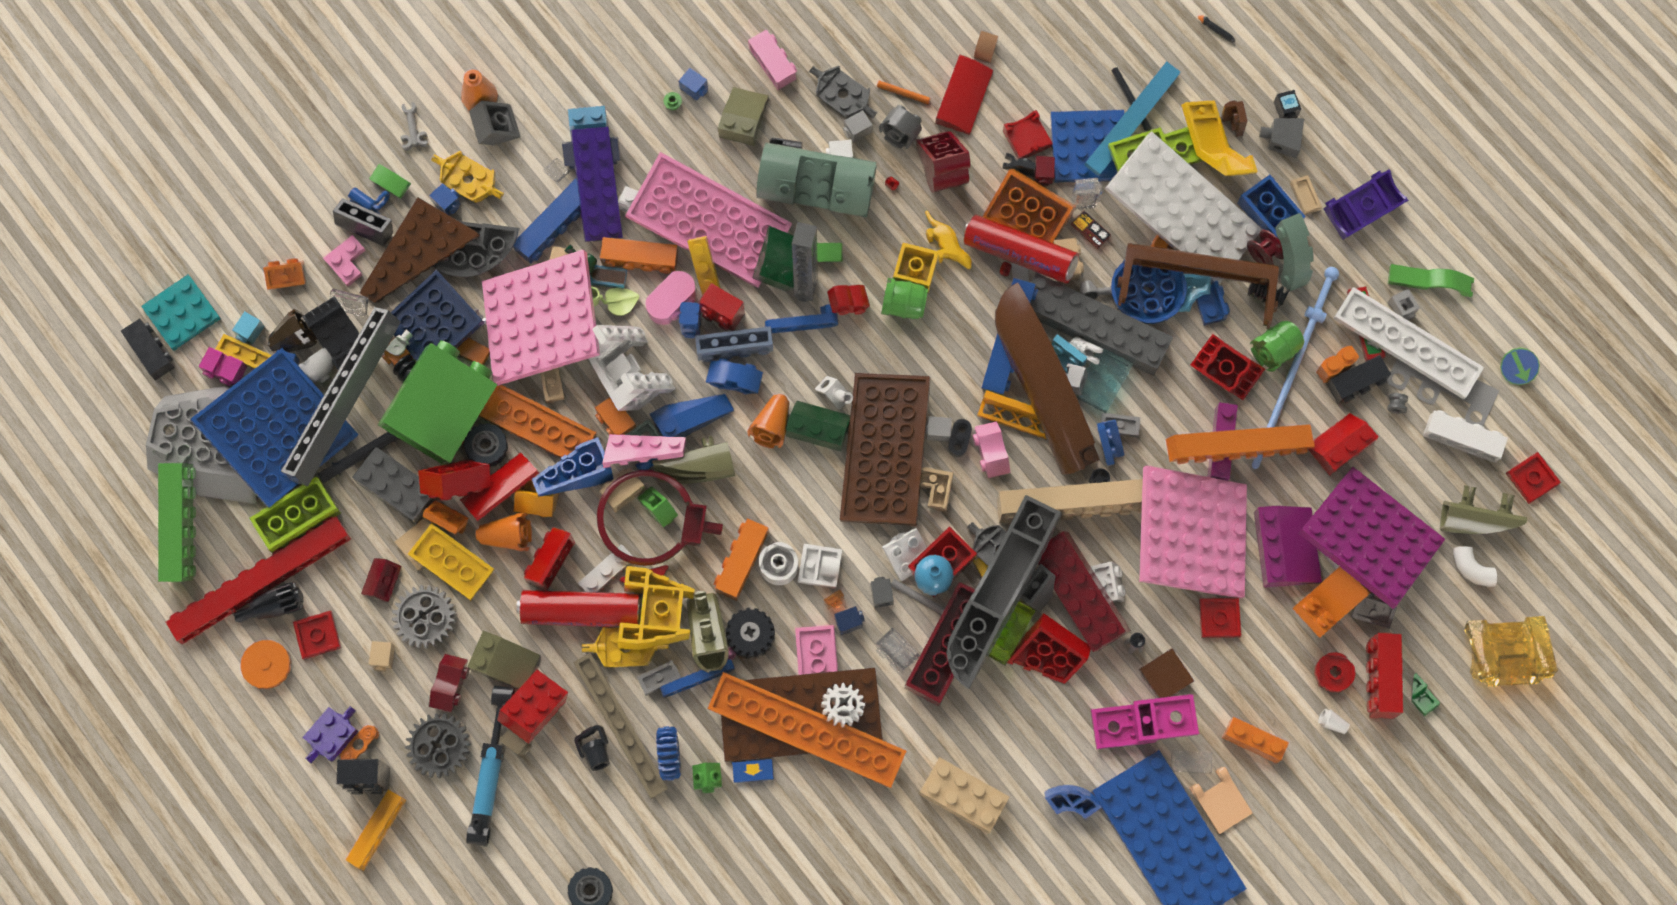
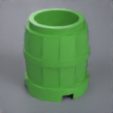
M888 278L881 314H891L910 319L923 318L928 289L920 284Z
M1281 321L1250 342V344H1253L1251 352L1261 366L1266 365L1269 367L1267 371L1273 372L1281 364L1293 358L1303 348L1305 341L1301 331L1294 323Z

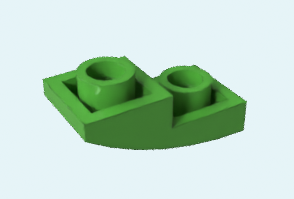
M378 164L369 180L400 199L411 185L410 182L381 164Z
M817 243L818 262H843L842 243Z

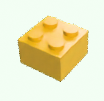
M903 242L893 279L923 285L928 289L929 294L939 251Z

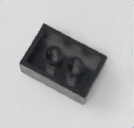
M337 760L336 784L342 787L343 790L351 792L352 795H362L363 791L379 795L383 794V791L389 790L390 766L381 760Z

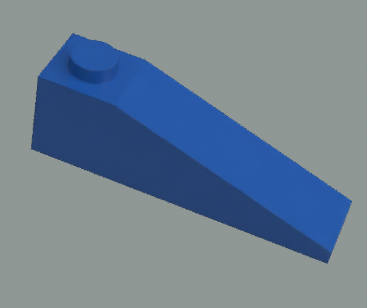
M721 394L668 404L649 415L662 437L685 438L733 412L734 409L727 396Z
M597 437L579 444L573 452L561 457L558 463L549 466L535 476L532 482L538 497L593 487L613 480L612 468L603 467L605 452L599 438Z

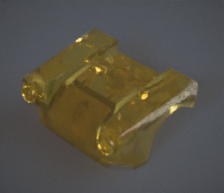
M1545 616L1525 617L1523 622L1488 624L1487 620L1467 621L1464 631L1471 643L1472 664L1470 674L1473 679L1476 678L1486 683V686L1525 685L1540 683L1544 678H1552L1558 672Z

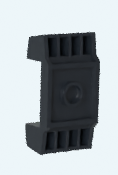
M333 296L302 317L322 347L326 348L330 353L331 361L339 370L360 333L336 297Z

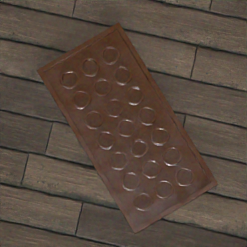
M855 373L840 510L841 522L917 526L931 383L930 376Z
M875 668L743 680L820 714L825 709L821 707V703L824 701L822 698L824 694H827L828 688L833 690L835 684L838 688H841L842 683L845 684V688L852 685L853 691L859 690L858 696L863 695L861 702L865 703V706L862 709L864 711L862 716H859V721L855 722L853 720L850 727L882 740ZM830 700V707L831 709H833L834 705ZM853 701L852 705L854 706V710H856V705ZM721 715L725 762L810 754Z

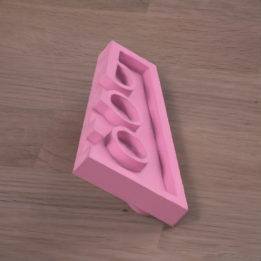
M610 434L603 459V467H611L610 464L620 463V466L628 465V462L638 460L640 463L648 462L652 458L665 460L683 457L686 438Z

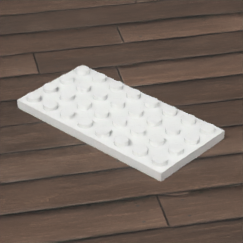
M1152 131L1145 137L1105 188L1174 250L1239 260L1248 249L1247 242L1250 240L1254 241L1262 230L1259 225ZM1212 277L1211 282L1218 281L1220 285L1223 279Z

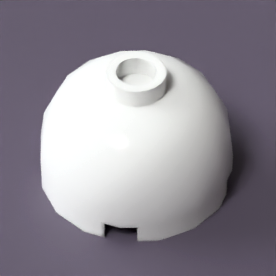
M324 348L298 366L313 383L317 381L323 383L330 378L329 373L333 369L334 364L331 361L330 353Z

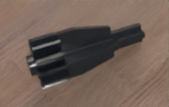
M287 583L254 599L249 603L250 607L234 612V619L239 623L250 618L257 617L259 620L294 613L302 610L304 607L302 604L304 602L303 594L299 587H296V583Z

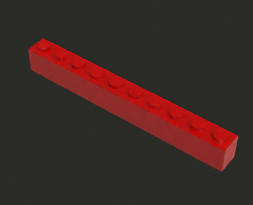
M336 516L329 517L319 527L309 529L303 537L290 541L287 547L275 550L272 556L266 560L261 559L255 563L253 568L243 570L238 574L237 578L232 581H225L216 591H210L204 595L203 599L187 605V609L172 614L169 617L170 619L166 621V624L176 641L183 645L254 599L351 540V537Z

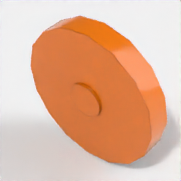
M261 640L253 643L245 650L241 658L240 669L243 677L250 685L259 689H271L279 686L286 680L291 670V658L289 652L280 643L273 640Z

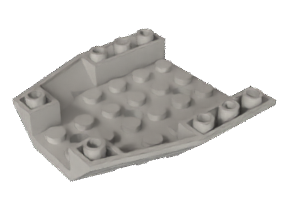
M221 386L164 396L154 409L147 437V469L158 474V463L193 464V467L196 469L193 487L196 488L197 495L257 504L259 497L208 440H203V434L190 421L193 416L231 387ZM173 426L175 428L174 433L166 435V429Z

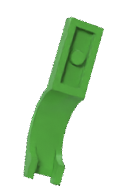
M1391 264L1389 267L1388 284L1423 290L1436 287L1449 288L1461 293V296H1473L1471 283H1474V278L1451 269L1426 270Z

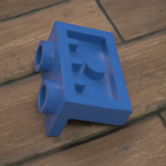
M1213 281L1210 294L1202 295L1196 299L1204 326L1225 321L1230 313L1229 305L1223 299V287L1219 286L1218 281Z
M1115 419L1097 424L1107 466L1115 464L1114 458L1125 455Z

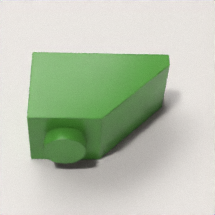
M652 486L637 497L644 508L663 527L672 523L674 518L678 516L669 501Z

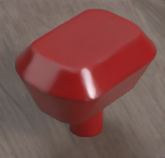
M890 176L886 179L885 185L891 190H896L899 186V181Z
M1004 261L999 271L1000 274L1005 277L1009 276L1012 264Z

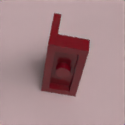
M374 558L361 594L389 602L402 566L388 559Z

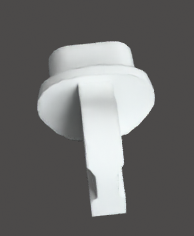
M405 330L402 336L398 335L390 342L386 351L396 356L403 354L406 346L410 345L408 341L413 335Z

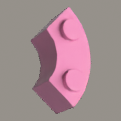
M997 421L976 426V434L973 435V441L975 446L979 447L982 459L980 461L982 472L986 471L988 478L1011 473L1009 458Z

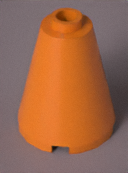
M475 69L465 73L461 100L469 111L480 101L497 102V89L491 81Z
M773 395L747 430L748 436L752 435L754 442L763 447L774 449V446L779 445L778 448H781L784 444L790 405L785 395Z
M523 512L485 523L476 530V539L483 545L528 551L530 547H527V544L532 542L531 522L526 520L525 516L528 515Z

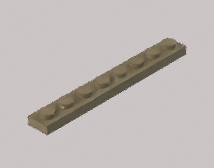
M589 653L573 662L650 799L667 791L668 788L665 782L661 779L657 768L592 654Z

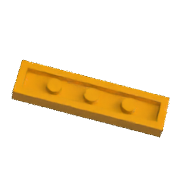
M986 390L977 414L978 417L993 422L997 421L999 424L1047 440L1045 433L1040 432L1037 427L1040 422L1032 405ZM985 404L993 405L996 412L991 415L983 413ZM1009 411L1014 419L1006 421L1000 413ZM1023 417L1029 418L1032 425L1024 427L1019 419Z
M387 790L347 856V862L363 871L365 870L406 802V799Z

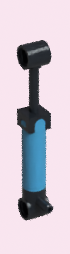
M494 686L492 690L491 705L497 706L491 744L483 743L482 761L471 823L467 830V844L487 847L489 843L490 824L500 767L505 754V747L498 745L502 724L497 720L499 710L515 694L514 688Z

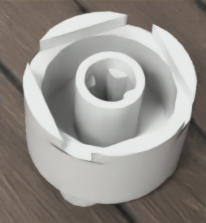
M776 542L765 547L759 557L762 577L773 585H786L790 583L798 572V557L794 549L783 542ZM782 561V565L776 567L775 563Z

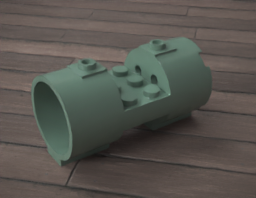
M765 143L758 173L756 198L793 205L794 203L830 209L833 212L867 217L875 182L877 162Z

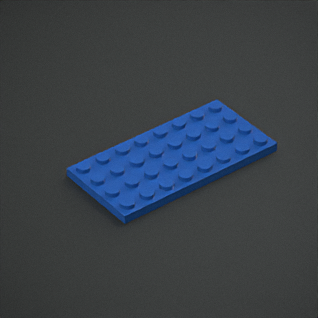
M1160 750L1091 791L1100 801L1102 810L1161 905H1222L1247 889Z

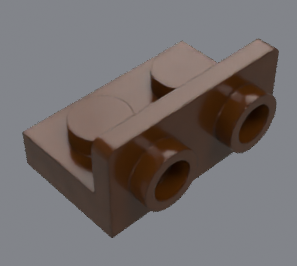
M1233 100L1224 105L1220 119L1221 122L1230 121L1231 131L1235 132L1236 137L1243 136L1248 120L1243 101L1237 102Z

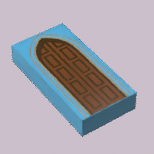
M596 265L590 275L591 285L625 288L627 269Z

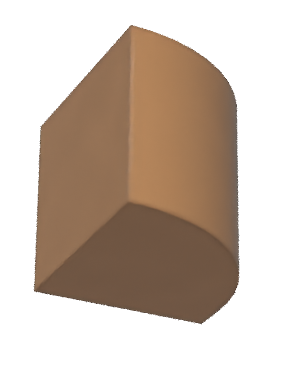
M981 31L973 58L991 63L998 43V36Z

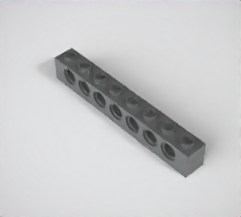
M797 222L792 241L794 297L802 302H808V300L813 301L818 283L817 226Z

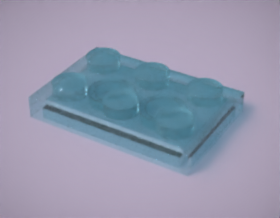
M1102 348L1103 352L1096 353L1094 356L1100 360L1099 364L1096 365L1091 362L1087 368L1088 377L1082 395H1075L1079 400L1107 413L1133 363Z

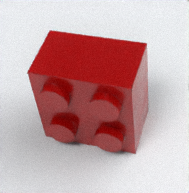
M712 283L699 301L702 317L709 322L713 320L718 323V326L725 331H734L745 315L744 302Z

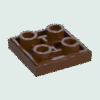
M1173 648L1139 669L1157 698L1171 697L1194 682V679Z

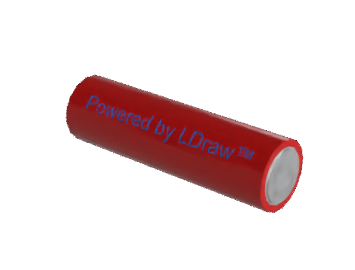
M977 214L971 218L964 229V245L1060 282L1069 283L1077 268L1079 253Z
M523 590L521 599L517 601L516 611L517 614H520L521 624L620 627V623L640 624L641 598L640 594Z

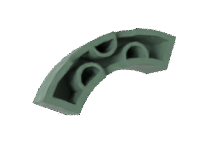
M1301 213L1281 220L1275 228L1284 256L1283 270L1280 275L1281 283L1290 291L1307 285L1313 273V270L1310 269L1311 262L1314 261L1313 247L1308 244L1307 236L1310 235Z

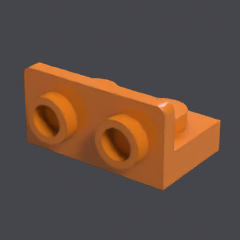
M292 258L287 259V263L282 264L279 261L268 262V266L263 267L267 290L305 285L304 261Z
M436 500L424 510L422 516L454 534H463L469 519Z

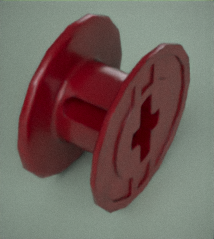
M1263 229L1260 231L1259 236L1262 241L1260 244L1252 240L1247 242L1248 251L1257 263L1274 265L1272 257L1284 259L1280 240L1268 230Z

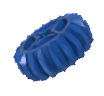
M669 726L658 728L656 743L660 777L662 780L668 781L679 779L681 776L677 729Z

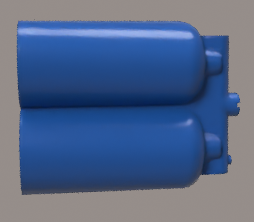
M356 187L348 195L351 202L380 214L378 211L388 202L390 197L389 192L384 191L374 200Z

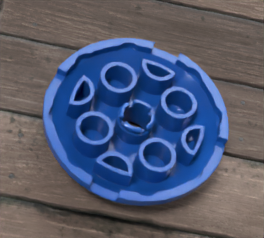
M1125 260L1115 270L1111 282V293L1116 306L1122 313L1145 324H1156L1172 318L1181 309L1187 294V283L1183 272L1132 265L1125 304L1121 303V306H1118L1120 288H1117L1118 278L1123 275ZM1150 287L1153 292H1146L1143 288Z

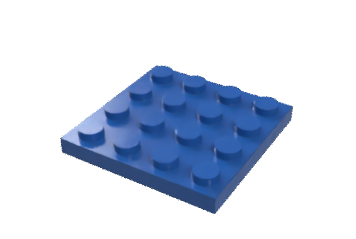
M1124 110L1060 111L1050 113L1053 157H1055L1054 183L1111 181L1118 171L1113 159L1099 176L1089 170L1084 164L1122 118Z

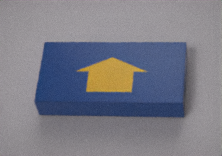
M772 759L732 762L734 783L774 780Z

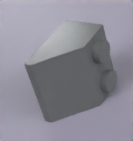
M480 101L469 111L479 144L497 145L520 137L511 104Z

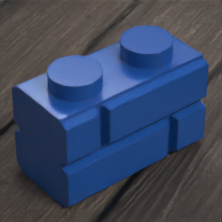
M682 302L680 303L679 315L681 334L685 338H695V336L700 335L702 316L700 304Z

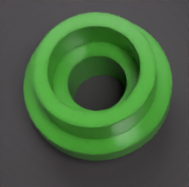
M670 92L665 95L663 102L667 109L676 110L681 106L682 98L678 93ZM676 99L675 102H670L669 100Z

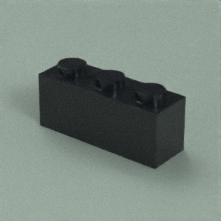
M344 198L341 199L333 210L335 225L384 246L393 234L391 219Z
M139 318L122 329L121 333L150 376L156 381L175 368L171 363L174 359L168 351H163L161 347L164 345L158 336L154 338L152 335L154 330L148 322L144 323Z
M1381 355L1331 378L1326 385L1337 404L1343 401L1348 403L1355 399L1354 396L1359 393L1364 395L1370 392L1371 388L1376 385L1377 387L1385 385L1388 382L1387 379L1391 376V372Z

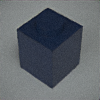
M856 606L834 614L840 635L863 628L862 622L865 619L862 611H858Z

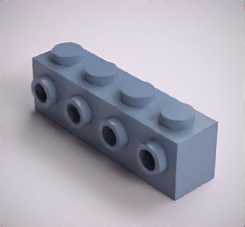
M771 326L695 336L698 361L702 360V362H711L717 358L731 359L733 356L744 358L757 353L759 355H767L773 352Z

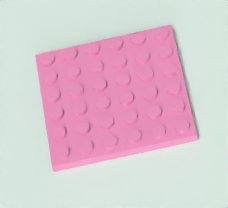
M585 250L482 281L491 368L493 372L492 377L493 382L502 385L600 355L599 342L592 330L596 326L588 258Z
M1152 466L1143 467L1139 582L1240 599L1244 598L1247 484Z

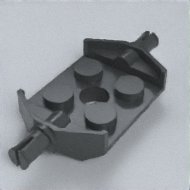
M812 66L809 72L817 77V97L847 119L861 111H864L872 119L876 116L877 112L868 105L870 88L867 90L841 71L840 66L833 67L824 72ZM842 91L847 92L848 96L846 98H840L838 94Z
M971 522L967 528L976 537L972 549L989 566L996 553V548L1000 546L1007 532L1000 525L979 529L974 522Z

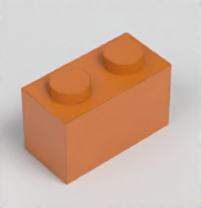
M610 397L595 407L597 413L595 417L600 424L604 423L607 426L606 432L608 435H625L636 427L635 422L626 411L617 410Z

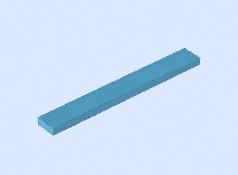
M1166 61L1086 161L1084 166L1099 176L1112 160L1108 144L1130 137L1181 72Z

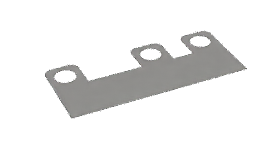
M1399 359L1396 360L1391 370V376L1387 379L1389 385L1400 390L1405 389L1411 376L1422 380L1423 382L1417 392V397L1428 404L1435 403L1441 390L1471 404L1465 416L1466 422L1482 426L1499 393L1498 389L1476 380L1467 397L1462 399ZM1396 373L1402 374L1404 376V383L1401 385L1395 384L1392 380L1393 375ZM1424 388H1431L1434 391L1432 399H1425L1423 397L1422 391ZM1479 411L1482 414V420L1477 423L1473 422L1470 418L1471 412Z

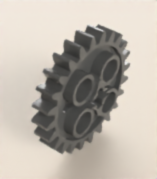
M435 713L434 719L428 714L427 721L420 718V726L415 723L413 724L416 730H409V733L413 736L412 738H406L410 745L405 746V749L411 750L406 756L408 758L413 757L409 763L411 765L417 763L415 766L416 771L422 768V775L429 772V777L433 778L436 773L437 777L441 778L442 773L449 777V770L456 773V766L463 767L460 761L468 760L464 753H470L466 746L471 745V743L465 741L470 735L463 734L466 731V727H460L462 722L458 720L454 723V716L447 720V714L444 713L442 718H440L439 714ZM438 728L437 736L430 737L431 729ZM451 736H455L456 743L452 746H448V738ZM435 743H438V744L440 743V744L442 745V747L436 749V747L434 746V744H435ZM423 746H429V752L421 755L420 749ZM441 754H446V761L443 764H439L438 757ZM433 755V760L429 762V758Z

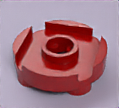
M1331 652L1318 660L1315 666L1314 674L1317 684L1329 692H1341L1347 689L1355 679L1353 663L1342 653ZM1335 667L1336 671L1340 672V675L1333 677L1330 671Z

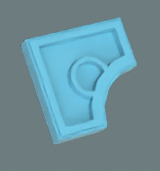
M1184 274L1187 283V294L1178 312H1190L1192 304L1202 295L1210 294L1212 277Z

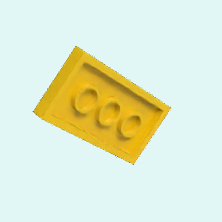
M432 523L408 553V556L470 601L494 571V568Z

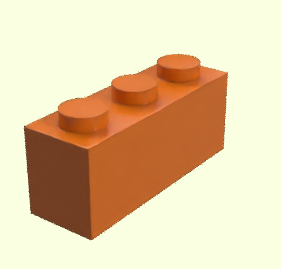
M1235 717L1229 720L1222 737L1276 764L1282 760L1289 742Z

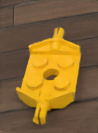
M461 151L446 159H442L436 154L431 158L432 162L441 167L440 183H443L449 189L453 188L458 194L472 202H481L491 195L500 200L504 196V192L494 187V169L492 171L464 156ZM466 176L474 177L470 183H465L464 178Z
M605 627L602 628L594 644H582V652L597 653L605 668L648 666L657 649H669V644L641 650H630L624 653L618 648L619 628Z

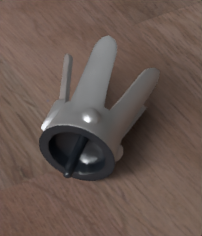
M1134 633L1124 641L1125 644L1131 645L1128 650L1129 654H1132L1137 648L1140 653L1143 652L1145 644L1143 634Z

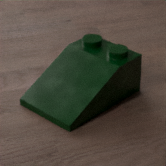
M768 226L752 277L753 279L785 292L794 288L792 256L794 235Z

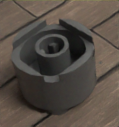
M897 105L891 109L879 125L880 133L883 131L885 134L884 139L894 147L900 149L906 147L908 149L922 131V119L918 115L907 111L904 106Z

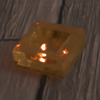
M839 589L824 599V605L828 610L830 608L836 609L843 604V592Z

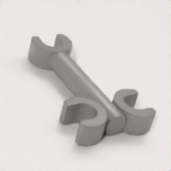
M412 102V108L409 110L406 109L405 104H402L401 107L404 114L407 115L410 136H401L402 142L409 141L408 144L402 145L403 150L407 151L419 145L421 147L429 146L428 141H421L422 138L428 137L426 132L423 131L417 135L414 118L417 110L415 103Z

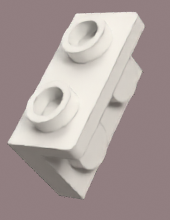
M1114 562L1090 566L1113 602H1124L1126 593L1120 579L1122 577L1121 567Z

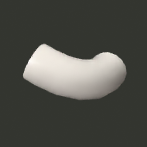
M1472 547L1453 548L1456 566L1466 579L1476 585L1496 586V569L1483 567L1478 564L1474 558Z

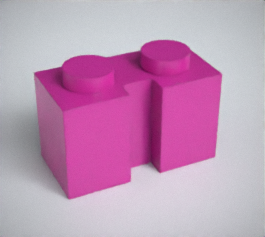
M211 347L208 348L198 366L203 371L202 374L210 379L218 378L220 379L219 382L226 386L235 385L240 381L247 369L243 361L227 356L223 352Z

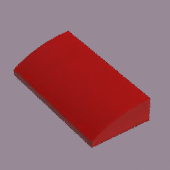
M959 54L938 110L935 124L970 135L993 70L974 59Z
M520 452L490 476L491 487L484 488V491L479 493L469 492L460 501L478 521L539 474V472Z

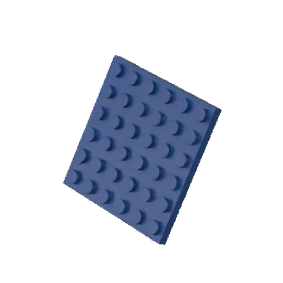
M281 348L193 416L190 421L259 499L270 508L298 485V483L284 475L281 470L324 395L286 351ZM346 420L319 467L358 437L359 434Z

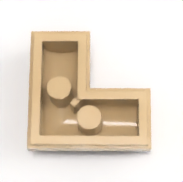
M922 467L921 487L931 489L928 502L929 509L947 511L954 472Z

